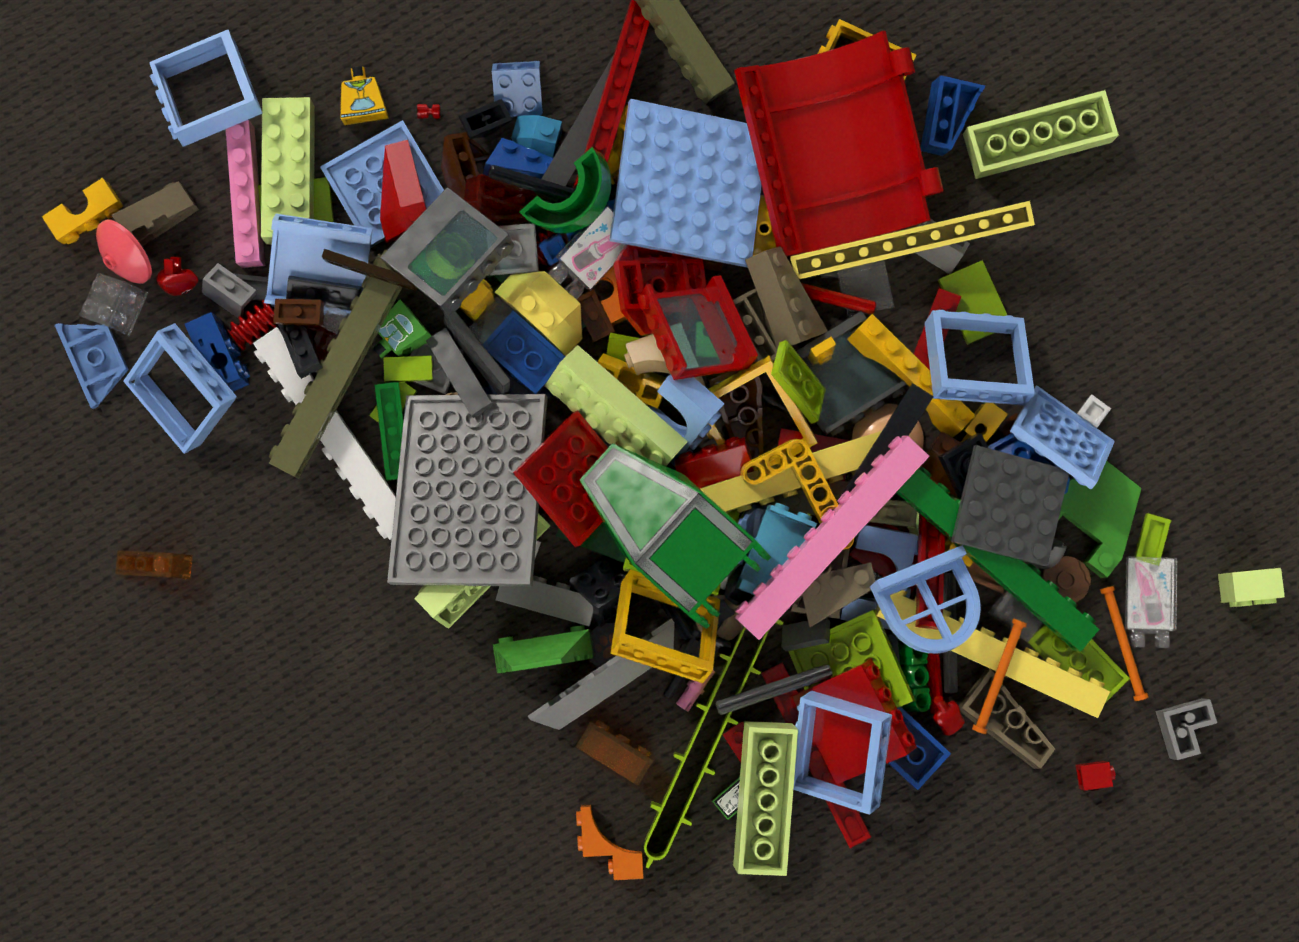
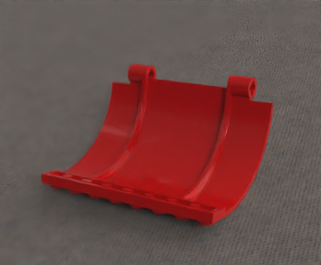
M881 31L857 42L812 56L770 65L739 67L734 70L776 247L781 246L786 257L868 239L931 221L925 197L941 193L944 190L938 167L925 169L904 81V76L915 73L909 47L890 51L886 31Z

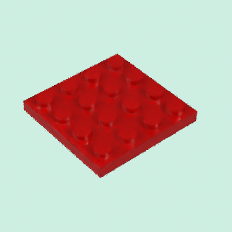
M578 410L573 412L513 472L574 547L580 546L603 522L580 479L608 449Z

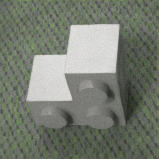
M1201 698L1156 711L1170 759L1180 760L1201 754L1194 730L1217 723L1210 699Z

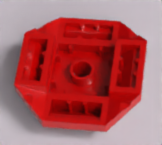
M625 244L614 262L620 311L640 336L653 334L652 330L648 327L647 319L643 310L639 307L637 299L646 284H651L655 294L706 287L703 259ZM690 300L659 303L669 326L672 327L680 324L683 333H686L699 318Z

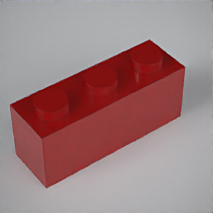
M732 437L727 439L725 443L717 446L710 444L703 447L701 451L695 453L688 451L680 454L675 459L676 471L684 474L696 486L702 488L740 476L742 466L751 461L752 457L745 437ZM754 466L748 468L747 473L753 472Z

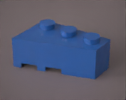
M941 75L932 82L921 151L943 156L952 150L985 85Z
M501 138L485 163L480 186L488 187V184L501 185L503 190L510 191L512 187L525 190V194L539 196L534 191L491 179L488 176L491 165H496L542 179L553 158L534 149L519 145L514 141Z

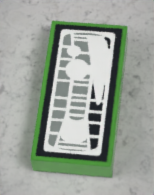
M740 777L712 800L727 820L736 814L738 810Z

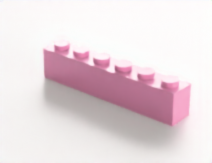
M246 120L226 129L236 264L241 268L265 266L264 244L261 238L255 127L249 120Z

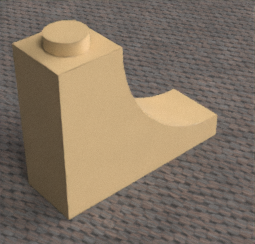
M678 324L670 327L687 364L686 369L698 368L681 325ZM653 334L625 344L628 352L624 354L628 368H634L636 375L647 372L671 374L666 367L665 359L661 350L657 347ZM702 376L694 377L705 386Z

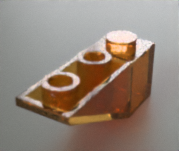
M117 550L115 574L190 579L192 555Z

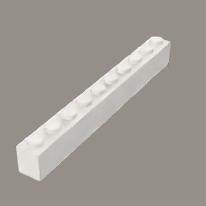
M276 327L253 343L257 349L254 353L261 363L266 362L270 370L267 372L275 383L279 381L284 387L281 392L287 401L293 400L295 405H297L298 402L302 403L306 396L304 390L310 381L313 382L315 378L312 374L302 379L298 376L282 333ZM336 410L320 439L325 446L322 448V451L329 460L334 459L338 465L335 470L343 480L348 479L352 485L349 487V490L357 500L359 498L362 499L365 504L363 510L370 519L375 518L379 526L376 528L384 539L388 537L389 540H392L396 495Z

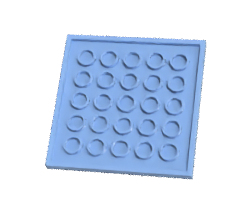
M630 99L628 102L609 241L748 268L745 259L753 256L762 185L747 123Z

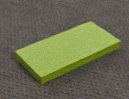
M1043 625L1027 641L1044 661L1049 657L1061 663L1059 668L1068 671L1070 667L1083 673L1081 678L1090 681L1092 677L1105 683L1103 688L1110 691L1106 702L1130 679L1092 639L1081 652L1075 651L1046 625Z

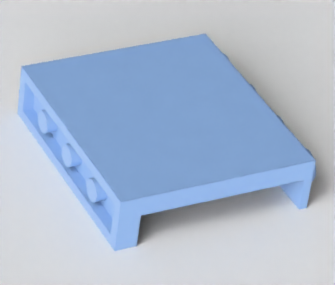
M275 214L271 227L273 236L267 295L264 303L275 307V299H286L289 276L361 286V292L363 291L362 283L366 275L326 263L322 259L324 249L369 263L373 228ZM324 307L323 315L339 314L348 318L351 310Z

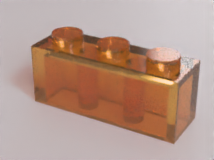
M597 720L596 723L591 721L577 743L576 748L638 786L653 762V759L650 757L651 752L640 745L636 749L629 744L631 740L621 733L615 736L608 731L610 727L602 721Z

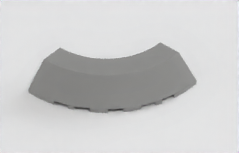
M670 619L642 639L674 650V621ZM615 656L528 715L531 721L560 730L652 667Z

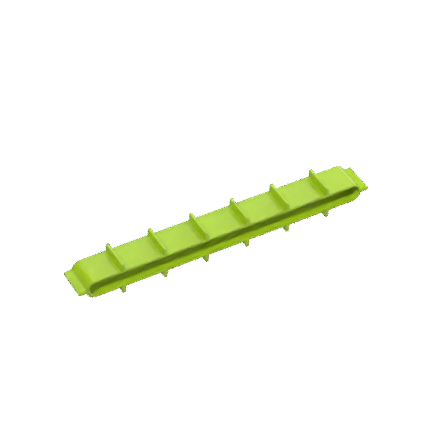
M778 619L775 624L783 625L784 622ZM742 626L729 656L721 653L718 655L726 660V663L707 705L696 703V706L704 711L684 755L675 751L673 753V756L680 760V764L662 803L659 804L651 801L650 807L658 812L644 842V850L648 857L646 868L648 869L653 860H661L667 855L681 823L692 825V820L686 817L685 814L704 772L711 775L715 774V771L708 767L709 761L727 722L735 725L738 724L735 719L730 717L732 711L726 713L665 849L660 853L649 851L647 843L746 629L744 626ZM769 630L760 639L735 695L741 693L750 672L758 675L761 674L760 671L753 668V665Z

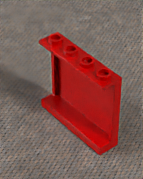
M872 658L806 690L803 689L792 696L796 706L800 705V698L810 691H815L892 714L886 764L908 755L917 748L914 736L904 723L903 715L897 709L892 699V693L886 687L881 678L880 670L874 664ZM816 707L813 739L836 785L865 773L872 724Z

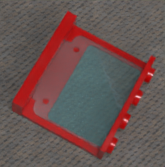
M721 275L713 276L705 288L657 294L654 293L651 284H646L637 298L639 307L644 312L648 327L652 330L657 347L661 350L666 367L670 371L673 380L749 369L758 357V353Z

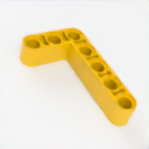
M789 440L742 466L740 471L741 478L749 484H759L791 467L820 524L822 523L820 519L829 509L834 510L838 506L808 444L803 440ZM795 443L800 444L802 447V453L798 457H794L791 454V447ZM776 454L780 458V465L773 469L769 465V459L772 455ZM807 465L813 468V475L809 479H805L802 475V470ZM751 466L757 467L759 471L758 477L754 480H750L747 477V470ZM818 487L824 490V497L820 501H816L813 497V492ZM854 538L843 550L848 549L852 546Z

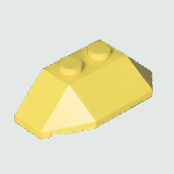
M545 271L511 274L495 291L501 299L564 356H567L582 340L581 304Z

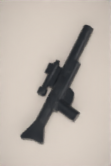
M724 599L720 601L717 631L724 620L735 614V610L729 607ZM694 629L687 644L682 643L678 651L699 658L701 638L699 641L696 638L701 635V631ZM717 634L715 653L719 648L730 651L733 642L721 638ZM675 675L663 694L671 699L685 678Z

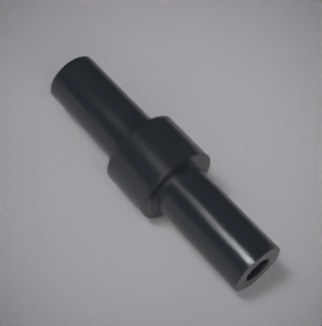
M762 390L764 405L771 409L776 408L791 417L783 401L779 400V396Z

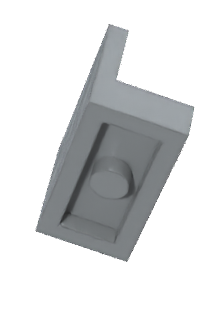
M219 263L203 278L202 293L237 318L239 316L243 317L244 307L256 295V289Z

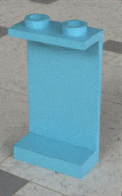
M777 502L775 506L768 505L755 539L758 540L759 544L771 558L768 561L763 559L752 548L748 557L754 560L761 569L757 572L745 562L735 588L753 594L752 592L761 582L765 584L772 577L769 575L770 572L778 564L783 565L789 559L787 557L789 551L796 545L800 547L805 541L803 538L811 528H816L817 523L811 521L812 516L802 512H798L797 515L788 512L789 507Z

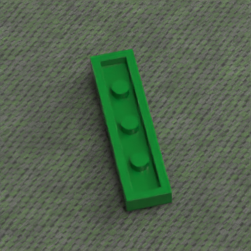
M399 382L375 385L386 480L398 479L404 423Z

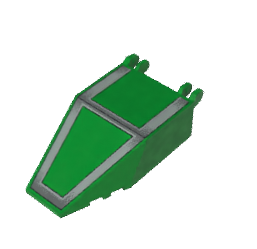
M612 443L580 479L611 537L624 556L681 610L706 629L710 624L696 610L702 604L711 615L716 617L720 615L706 599L743 559L755 571L758 572L761 569L746 554L754 548L763 559L768 561L771 558L757 539L684 474Z

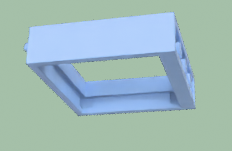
M229 30L149 62L153 72L150 78L154 86H158V90L155 91L160 103H164L165 106L162 108L163 115L167 122L170 121L171 123L168 129L173 139L178 138L183 147L263 114L236 42ZM228 54L245 100L183 125L167 78Z
M932 310L925 321V332L933 399L1026 405L1035 391L1024 318L1011 315L994 316L988 313L971 314L968 312ZM942 328L1011 334L1018 384L948 379Z
M175 323L156 332L123 381L184 454L204 442L237 398ZM164 350L213 407L196 431L148 375Z
M810 691L800 698V705L797 706L799 715L795 727L798 729L793 790L870 815L880 807L892 714ZM816 707L872 724L863 794L808 776Z

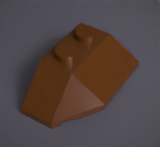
M466 132L446 135L443 143L441 169L447 187L495 223L504 200L500 186L495 184H488V187L480 186L485 163L489 159L490 154L476 141L469 139ZM464 211L458 214L473 228L482 226Z

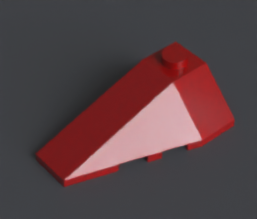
M408 140L385 145L380 221L386 243L398 240L427 209Z

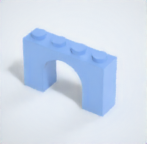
M670 374L657 392L679 410L686 421L687 427L675 423L660 409L652 406L649 408L688 441L670 462L671 465L675 466V459L680 454L688 451L693 453L692 450H695L703 440L701 438H704L712 427L710 425L713 426L722 414L719 413V410L723 407L724 403L694 377L673 380Z
M866 524L856 535L854 547L888 556L893 561L896 572L915 565L912 563L914 554L918 555V536L912 533ZM911 588L904 589L907 592L905 597L909 598ZM860 597L843 607L839 618L849 621L871 610H875L878 603L875 598ZM880 618L883 628L891 630L886 620Z

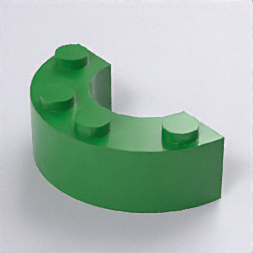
M591 147L574 162L578 171V183L576 190L570 198L563 202L552 204L536 196L519 212L528 221L553 233H572L590 225L604 210L611 192V173L602 153Z

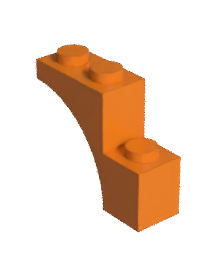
M581 805V811H576L577 826L582 827V836H578L577 839L578 851H583V857L613 855V859H608L609 874H614V880L643 879L642 851L627 850L609 841L597 827L591 805Z

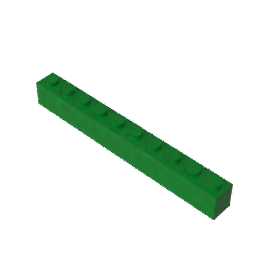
M920 466L896 493L951 541L961 500L956 499L955 501L948 495L950 491L943 484H936L930 479L932 475ZM953 543L957 547L961 546V544ZM963 545L967 553L966 555L1071 649L1081 652L1100 630L1094 625L1096 622L1094 618L1086 612L1082 614L1076 609L1078 606L1076 602L1068 596L1064 598L1058 593V586L1050 580L1046 582L1039 576L1041 574L1040 570L1034 565H1027L1018 559Z

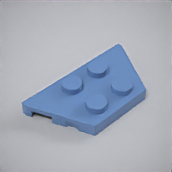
M55 324L90 408L95 409L129 370L112 330L108 325Z

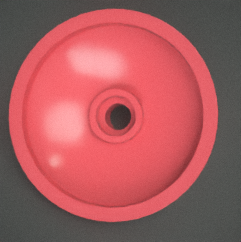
M113 220L101 222L97 226L96 239L104 264L115 274L130 282L138 284L147 282L152 276V268L149 258L138 240L124 226Z

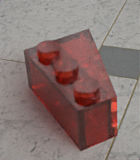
M479 174L466 180L464 200L494 224L528 221L519 211L539 195L535 194L534 191ZM462 211L460 226L480 224Z

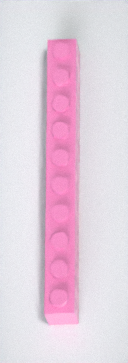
M897 436L888 445L890 450L884 456L880 454L872 462L873 468L867 474L864 472L856 479L854 489L851 492L846 491L837 501L840 504L834 510L829 509L821 517L822 523L816 529L813 527L805 534L803 544L800 547L797 545L793 547L787 554L789 559L783 565L778 564L769 574L772 577L765 584L761 582L752 592L754 596L749 602L745 600L736 609L738 614L734 618L758 640L763 637L927 460L929 455L909 436H902L901 438Z

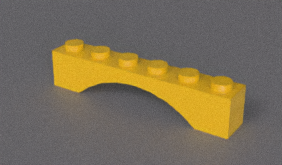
M873 314L848 337L847 340L863 356L887 367L909 387L913 383L933 396L930 370ZM932 399L926 408L932 424L940 432L943 431L951 437L961 432L975 417V414L962 401Z

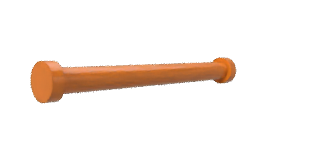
M1113 585L1102 588L1100 592L1105 596L1135 696H1133L1134 701L1149 698L1148 693L1144 692L1113 592L1115 587Z
M1015 618L1012 620L1014 625L978 721L972 727L973 730L982 734L987 733L986 725L1022 629L1027 626V623Z

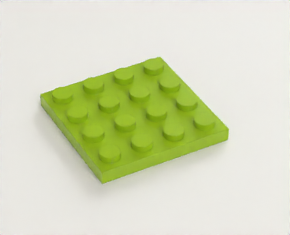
M871 610L831 628L829 643L788 651L798 674L826 664L831 668L832 677L872 658L874 664L880 670L881 678L886 687L892 693V699L896 707L899 708L915 701L880 618L876 616V610ZM822 680V681L813 683V684H811V685L805 686L804 689L806 690V689H808V688H810V687H812V686H814V685H817V684H819V683H821V682H823V681H825V680Z

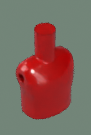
M941 695L934 698V703L939 710L933 715V720L941 728L944 735L950 736L957 732L965 723L960 713V708L954 701L946 703Z

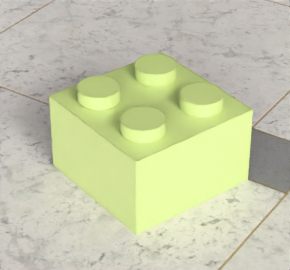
M1281 568L1218 574L1221 603L1229 602L1230 607L1252 605V600L1254 605L1277 603L1276 598L1285 597Z

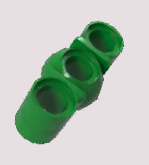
M900 642L898 647L900 665H902L901 669L915 701L901 706V708L906 712H925L931 706L930 688H924L929 680V673L923 665L928 663V653L920 652Z

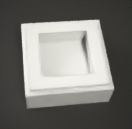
M1090 395L1077 414L1098 428L1111 408L1095 396Z

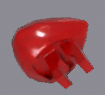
M170 257V259H164V269L156 275V280L166 293L173 296H181L190 292L197 285L198 276L192 270L181 269V257Z

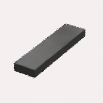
M447 328L427 339V344L470 415L474 418L492 407V401Z

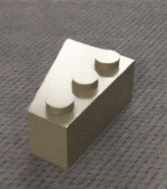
M178 181L176 183H169L162 190L112 214V217L117 223L130 231L141 246H144L198 211L199 208L185 187Z
M755 288L734 299L733 302L758 353V357L753 363L767 356H770L774 363L778 346Z
M871 562L822 573L802 593L810 628L871 591L870 586L875 582Z

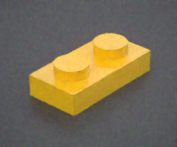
M829 337L810 349L808 359L813 366L817 363L823 365L832 359L836 347L833 338Z

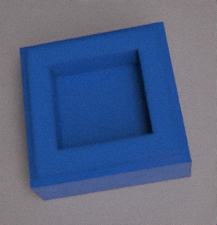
M555 233L537 244L550 266L560 261V258L568 251V247L560 233Z

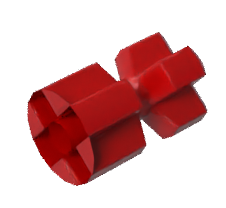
M417 104V118H428L429 114H432L433 118H440L439 104H433L432 108H429L427 104Z

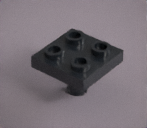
M976 433L938 456L960 500L973 447L978 445L988 448L981 433Z

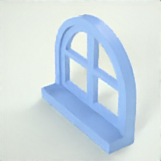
M963 545L878 579L870 586L888 626L896 637L907 646L925 653H944L960 646L976 629L981 610L978 590L962 559L967 554ZM952 570L964 595L937 605L926 580ZM917 585L928 610L902 620L890 595ZM965 600V619L959 630L952 635L940 610ZM931 614L943 639L935 640L921 637L912 632L906 624Z

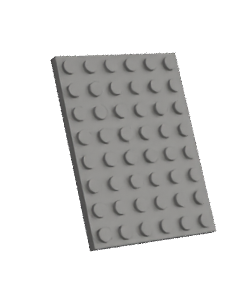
M545 394L488 395L493 406L474 418L468 412L459 395L406 396L387 583L390 585L533 586L539 503L513 472L544 442L548 398Z

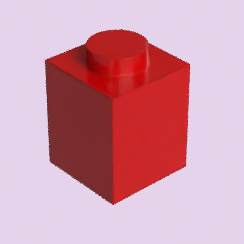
M1097 761L1075 765L1079 789L1085 791L1113 787L1112 780H1115V770L1113 766H1110V762Z

